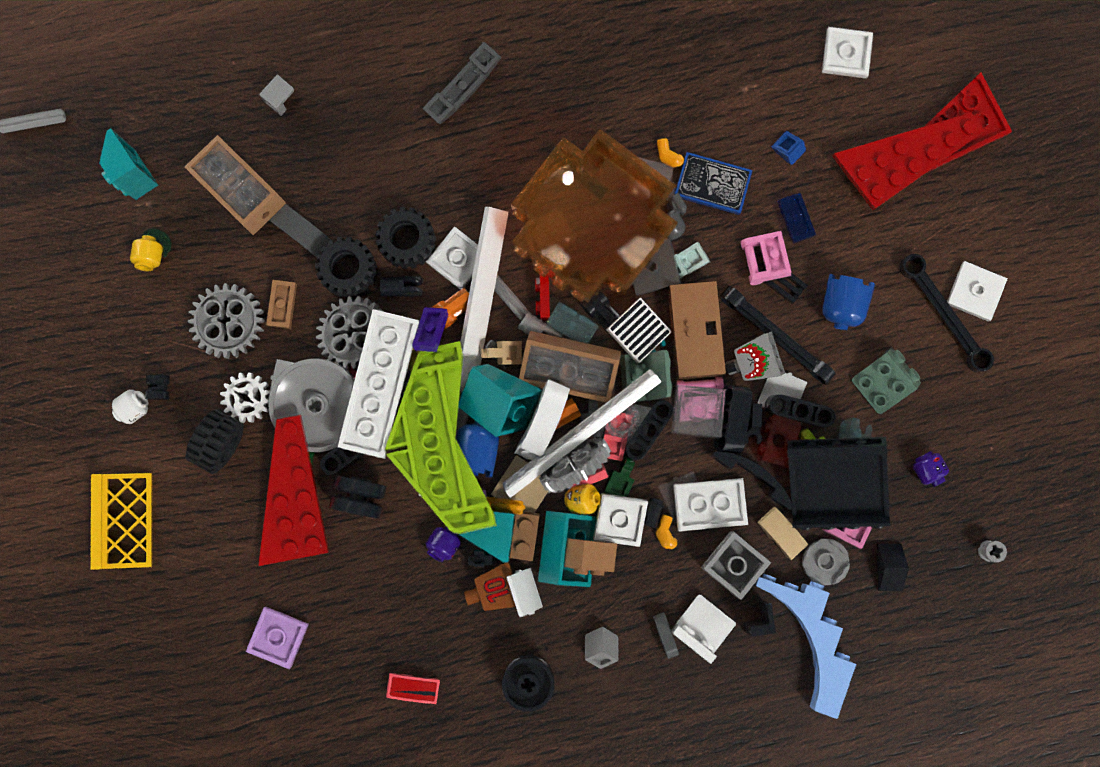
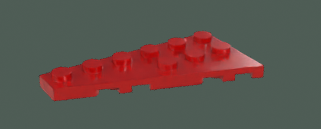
M981 72L925 126L972 112L985 131L930 171L1005 137L1012 132Z
M971 112L837 152L832 157L871 209L875 210L981 135L985 129Z
M301 414L276 420L259 566L329 552Z

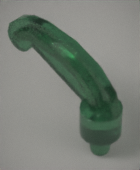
M156 229L144 231L143 236L155 237L156 240L162 243L163 257H167L172 246L170 237Z

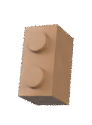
M567 538L564 567L573 568V573L588 575V570H590V574L604 576V572H614L617 544Z

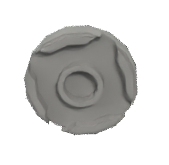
M821 538L813 541L806 547L802 555V566L810 580L821 585H833L846 577L850 568L849 555L841 543L833 539Z

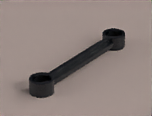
M910 254L905 257L899 267L901 274L908 279H914L968 355L966 362L969 369L977 373L989 370L994 364L992 352L988 349L980 348L925 272V259L919 254ZM913 261L916 264L919 263V273H910L906 269V262ZM974 355L986 356L987 364L985 368H978L974 364Z
M728 286L719 296L725 305L734 311H738L764 334L772 331L775 343L807 368L817 381L827 385L836 375L829 365L821 360H817L748 303L746 298L737 289Z

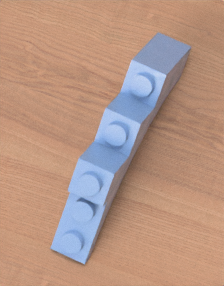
M763 573L762 578L759 577L754 585L769 592L791 611L804 630L812 650L815 676L810 708L838 719L856 664L849 661L850 656L840 652H836V655H834L843 628L836 626L837 621L825 616L821 620L829 592L823 591V585L810 581L809 585L802 583L801 589L798 591L799 586L785 582L784 586L775 583L777 578Z

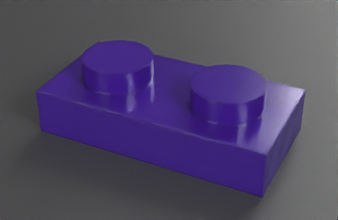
M424 307L412 344L414 350L437 352L449 315L447 309Z

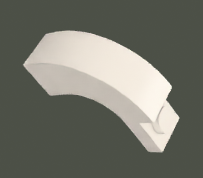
M548 379L540 394L532 419L516 447L515 454L533 460L538 455L542 457L560 420L570 388Z

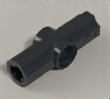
M580 271L574 273L565 282V286L580 301L579 304L591 318H595L609 334L606 329L620 315L611 307L607 297L598 288L595 289Z

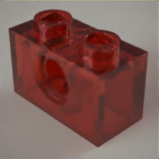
M777 415L766 419L763 432L766 433L764 442L761 441L757 450V455H760L759 461L782 468H789V458L787 455L788 440L798 439L802 422ZM775 435H779L783 439V445L780 448L773 444V437Z

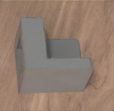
M276 75L259 95L268 106L282 116L287 110L283 103L294 92V88L279 75Z
M604 627L586 634L585 660L600 669L618 662V636Z

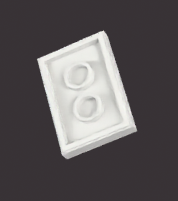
M743 478L673 485L678 531L748 525Z

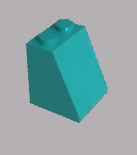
M489 364L474 366L468 374V380L461 393L459 408L495 437L526 430L542 390Z
M493 511L497 526L459 534L502 562L508 563L510 560L515 514Z

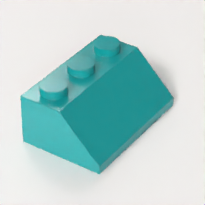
M111 128L107 130L99 162L104 170L101 174L118 191L121 190L125 196L129 195L137 200L157 187L158 183L136 150Z
M546 511L538 582L564 586L591 587L592 574H590V570H588V575L573 573V568H567L564 565L567 538L595 541L593 535L597 517Z

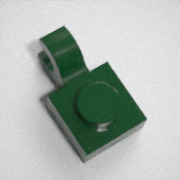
M624 457L619 472L611 471L603 491L611 495L627 497L635 481L629 477L635 462Z

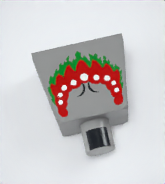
M772 331L734 350L736 359L725 363L729 375L741 372L744 381L779 377L785 374Z

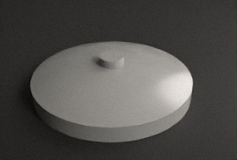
M312 358L290 365L277 377L270 391L269 414L274 428L276 427L277 419L301 414L309 452H323L336 448L339 444L355 378L343 366L327 359Z

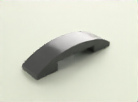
M483 42L469 57L470 61L441 93L437 92L424 106L423 110L439 125L443 123L480 87L495 68L501 56Z
M286 204L269 220L316 258L318 254H322L321 248L323 246L326 248L329 246L328 242L331 240L329 237Z

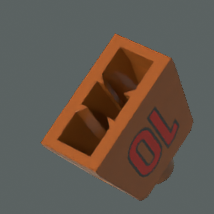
M504 562L476 577L474 581L477 588L464 592L467 604L472 605L481 602L484 611L516 607L507 580V576L513 574L510 562Z

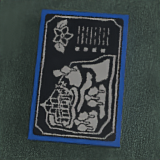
M687 152L675 194L679 193L681 198L687 201L740 215L753 170Z

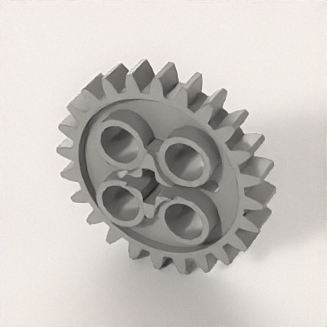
M224 283L223 290H221L218 285H215V292L207 288V296L204 297L199 294L198 297L201 302L192 303L197 309L196 311H189L194 316V319L188 320V323L194 325V327L189 329V332L196 333L192 340L195 342L201 341L198 347L200 349L206 348L205 353L210 355L214 351V356L220 358L223 352V356L226 359H229L230 353H232L237 358L239 350L245 354L247 353V345L252 348L255 347L252 342L253 339L260 340L256 333L264 332V329L259 327L260 323L265 322L263 318L259 317L264 311L256 309L261 303L258 300L252 301L255 296L252 293L246 295L247 290L245 288L239 291V287L234 284L230 290L229 285ZM226 301H228L227 311H226V307H225V302H226ZM242 304V312L235 315L233 312L235 306ZM214 305H219V312L216 315H211V308ZM227 317L230 318V322H226V325H224L223 321L227 320ZM218 327L219 335L216 338H211L212 329ZM237 327H242V335L235 338L234 330Z
M348 296L347 303L340 298L339 306L332 303L331 307L333 310L331 312L328 310L324 311L327 318L319 319L324 323L323 326L316 328L322 332V334L316 336V339L322 341L317 345L318 348L324 350L321 355L326 358L328 357L327 360L338 363L348 371L351 366L357 371L363 350L361 345L366 338L372 310L384 311L378 309L379 306L375 302L371 304L372 301L368 298L363 301L360 296H357L355 300ZM367 316L366 322L360 325L361 319ZM342 320H345L344 325L341 328H338L339 323ZM346 342L345 348L340 351V345Z
M596 437L591 440L587 439L541 474L539 479L542 486L548 492L553 491L555 493L558 490L562 492L567 487L570 489L573 484L579 485L581 480H587L589 475L595 474V471L602 468V464L608 461L607 458L611 456L610 447L605 439L601 437L598 439Z

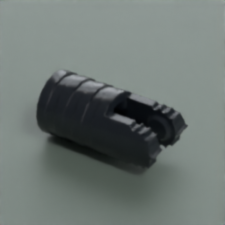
M381 276V297H421L423 290L418 287L405 286H419L423 283V278L421 276Z

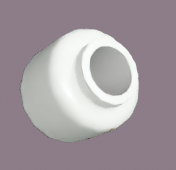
M129 389L113 400L112 414L116 420L132 424L147 413L148 399H145V395L142 392Z

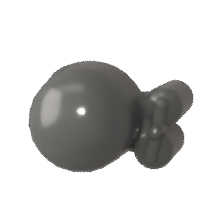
M679 193L666 198L668 212L652 222L654 226H658L666 240H676L685 232V223L681 216L686 213L687 206Z

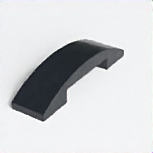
M717 451L711 453L710 457L728 470L737 464L769 486L771 491L767 497L785 510H791L793 505L786 491L764 468L736 454Z

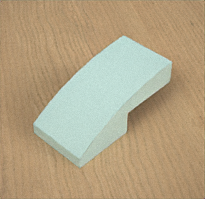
M696 242L681 253L675 254L680 280L711 262L699 242Z

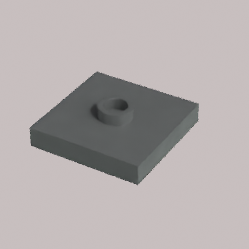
M671 239L626 251L637 296L669 288L670 285L681 284Z

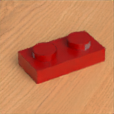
M540 271V278H535V292H540V301H536V315H540L542 321H550L549 271Z

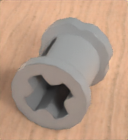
M984 541L978 548V555L981 559L988 562H1001L1006 558L1007 549L999 541ZM994 548L995 552H992V555H990L989 551Z

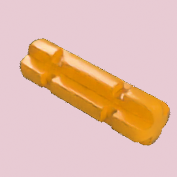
M487 497L493 511L521 515L523 510H525V505L521 500Z

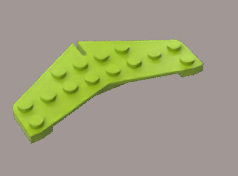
M460 341L441 345L438 347L437 352L420 351L418 353L385 448L386 451L404 447L408 448L386 455L447 528L455 534L497 526L495 514L456 440L463 364V350Z

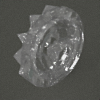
M633 404L625 409V418L630 424L622 422L617 428L618 419L613 418L604 425L609 434L625 438L636 432L640 425V414Z

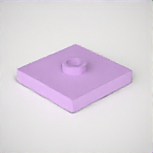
M265 606L246 652L291 669L309 624Z

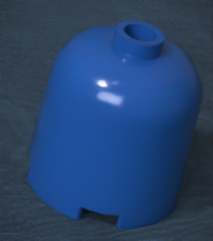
M829 274L822 307L824 318L834 323L833 328L845 331L848 330V326L856 327L861 325L867 317L875 283L869 282L867 286L863 285V279L840 275V279H835L834 274Z
M474 421V424L461 426L457 430L456 440L474 475L478 476V473L484 474L485 472V477L492 478L498 452L499 437H495L477 421Z

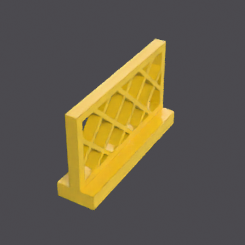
M152 473L91 474V570L152 567ZM137 478H146V489L139 495L130 485ZM109 479H119L125 486L114 495L109 490ZM123 479H131V480L127 483V482H126L125 480H123ZM127 488L137 496L128 506L118 498ZM139 499L146 505V512L140 518L130 509ZM115 500L125 508L116 518L109 513V506ZM127 511L137 520L128 530L118 522ZM108 517L112 520V522L109 525ZM139 523L146 528V536L141 541L130 533ZM114 524L125 532L116 542L108 536V530ZM127 535L137 543L128 554L118 545ZM108 541L112 544V546L109 549ZM140 546L146 552V562L137 563L130 555ZM116 547L125 557L119 563L108 564V553ZM126 559H129L132 563H123V562H124Z

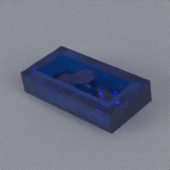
M801 192L778 200L779 208L793 244L816 236Z

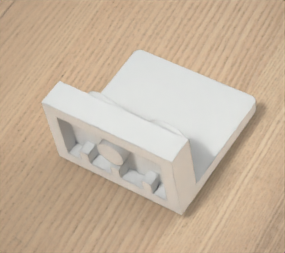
M699 594L673 626L671 632L711 664L717 657L714 654L736 623Z

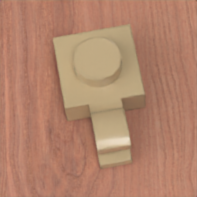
M497 341V348L481 349V358H497L498 365L522 364V341Z

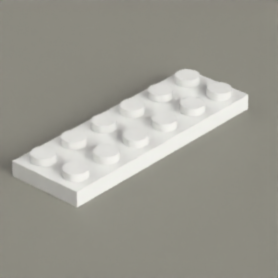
M372 310L338 444L339 448L385 459L387 453L385 448L395 421L419 320Z

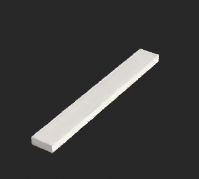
M485 207L460 341L463 350L460 392L465 388L468 374L472 367L481 365V349H484L508 218L507 211L492 207Z
M649 369L548 447L542 457L538 455L503 482L507 495L511 498L658 385L661 381L657 375Z

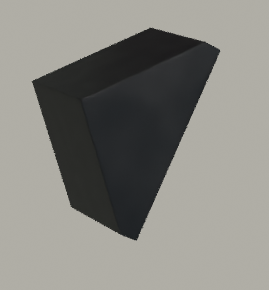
M877 544L878 591H903L909 567L902 544Z

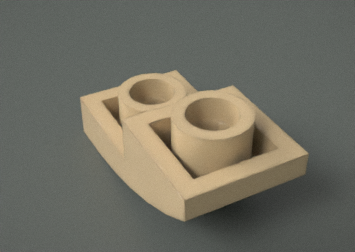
M773 507L757 522L766 535L775 541L784 555L790 560L808 545L795 528H792V524L776 507Z

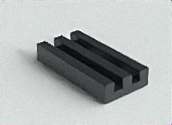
M765 266L760 272L766 271ZM792 273L791 276L786 278L797 285L799 289L784 278L776 279L794 293V296H791L772 280L764 281L767 286L791 304L795 303L803 290L808 286Z

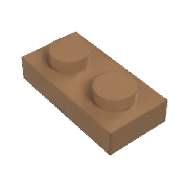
M272 280L266 323L268 327L291 329L297 283Z
M524 511L521 515L516 514L510 558L533 561L540 514Z

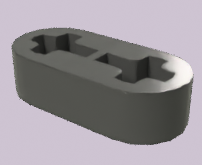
M665 613L654 615L653 619L667 659L678 656V649Z

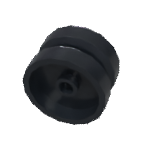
M336 475L333 487L338 491L347 492V496H331L329 508L380 519L382 506L378 503L370 502L369 497L376 499L385 498L387 486L359 477L351 476V478Z
M533 654L521 655L513 659L506 667L502 679V692L506 701L515 709L523 712H532L543 708L551 700L554 692V673L550 665L543 658ZM529 678L533 684L530 686L525 685V679Z

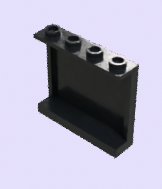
M886 437L788 440L787 455L789 458L791 502L793 505L792 528L809 530L811 528L832 530L836 527H847L848 529L872 527L874 529H881L885 526H890Z

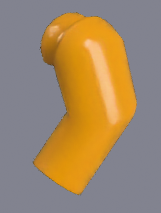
M668 139L657 140L661 162L673 168L682 166L684 163L683 156L669 149Z
M662 514L656 530V536L662 547L674 549L677 546V539L673 538L669 531L673 518Z

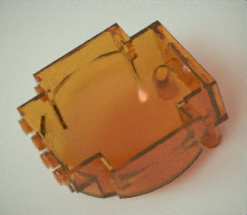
M601 129L598 130L583 151L563 137L511 203V208L514 211L512 214L525 224L512 241L515 247L514 251L524 259L529 257L532 260L534 271L542 277L546 275L553 280L552 284L561 291L566 289L568 292L572 290L571 295L580 302L585 300L589 303L596 292H599L604 285L617 294L622 292L625 295L677 227L678 222L662 211L672 198L676 185Z

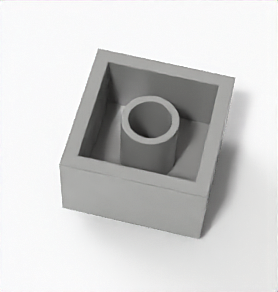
M730 531L700 568L741 600L771 562L735 532Z

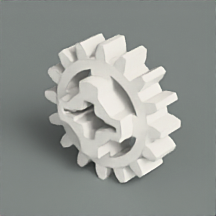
M239 373V379L230 377L232 383L230 385L224 383L227 391L220 392V395L225 397V400L221 401L220 404L227 405L224 412L227 414L232 412L231 417L235 419L239 417V421L245 423L247 418L250 423H253L255 416L258 419L263 418L262 411L269 412V409L265 407L266 404H269L267 396L270 395V390H266L269 384L267 382L261 383L262 377L260 376L254 379V374L248 373L247 377L243 373ZM243 383H249L243 388H238ZM259 390H260V393H261V401H259V398H258V392H259ZM239 393L247 394L254 403L245 401ZM232 395H234L235 399L234 405L232 403ZM248 408H255V410L252 412L243 413L246 412Z

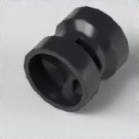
M146 375L148 390L145 392V399L169 400L170 392L167 390V385L170 384V376Z

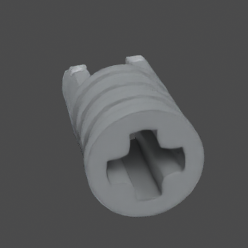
M531 312L526 314L518 326L519 330L528 335L530 331L538 333L546 332L556 337L563 336L547 323L532 315Z

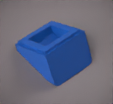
M788 131L771 146L790 165H793L806 151L804 141Z

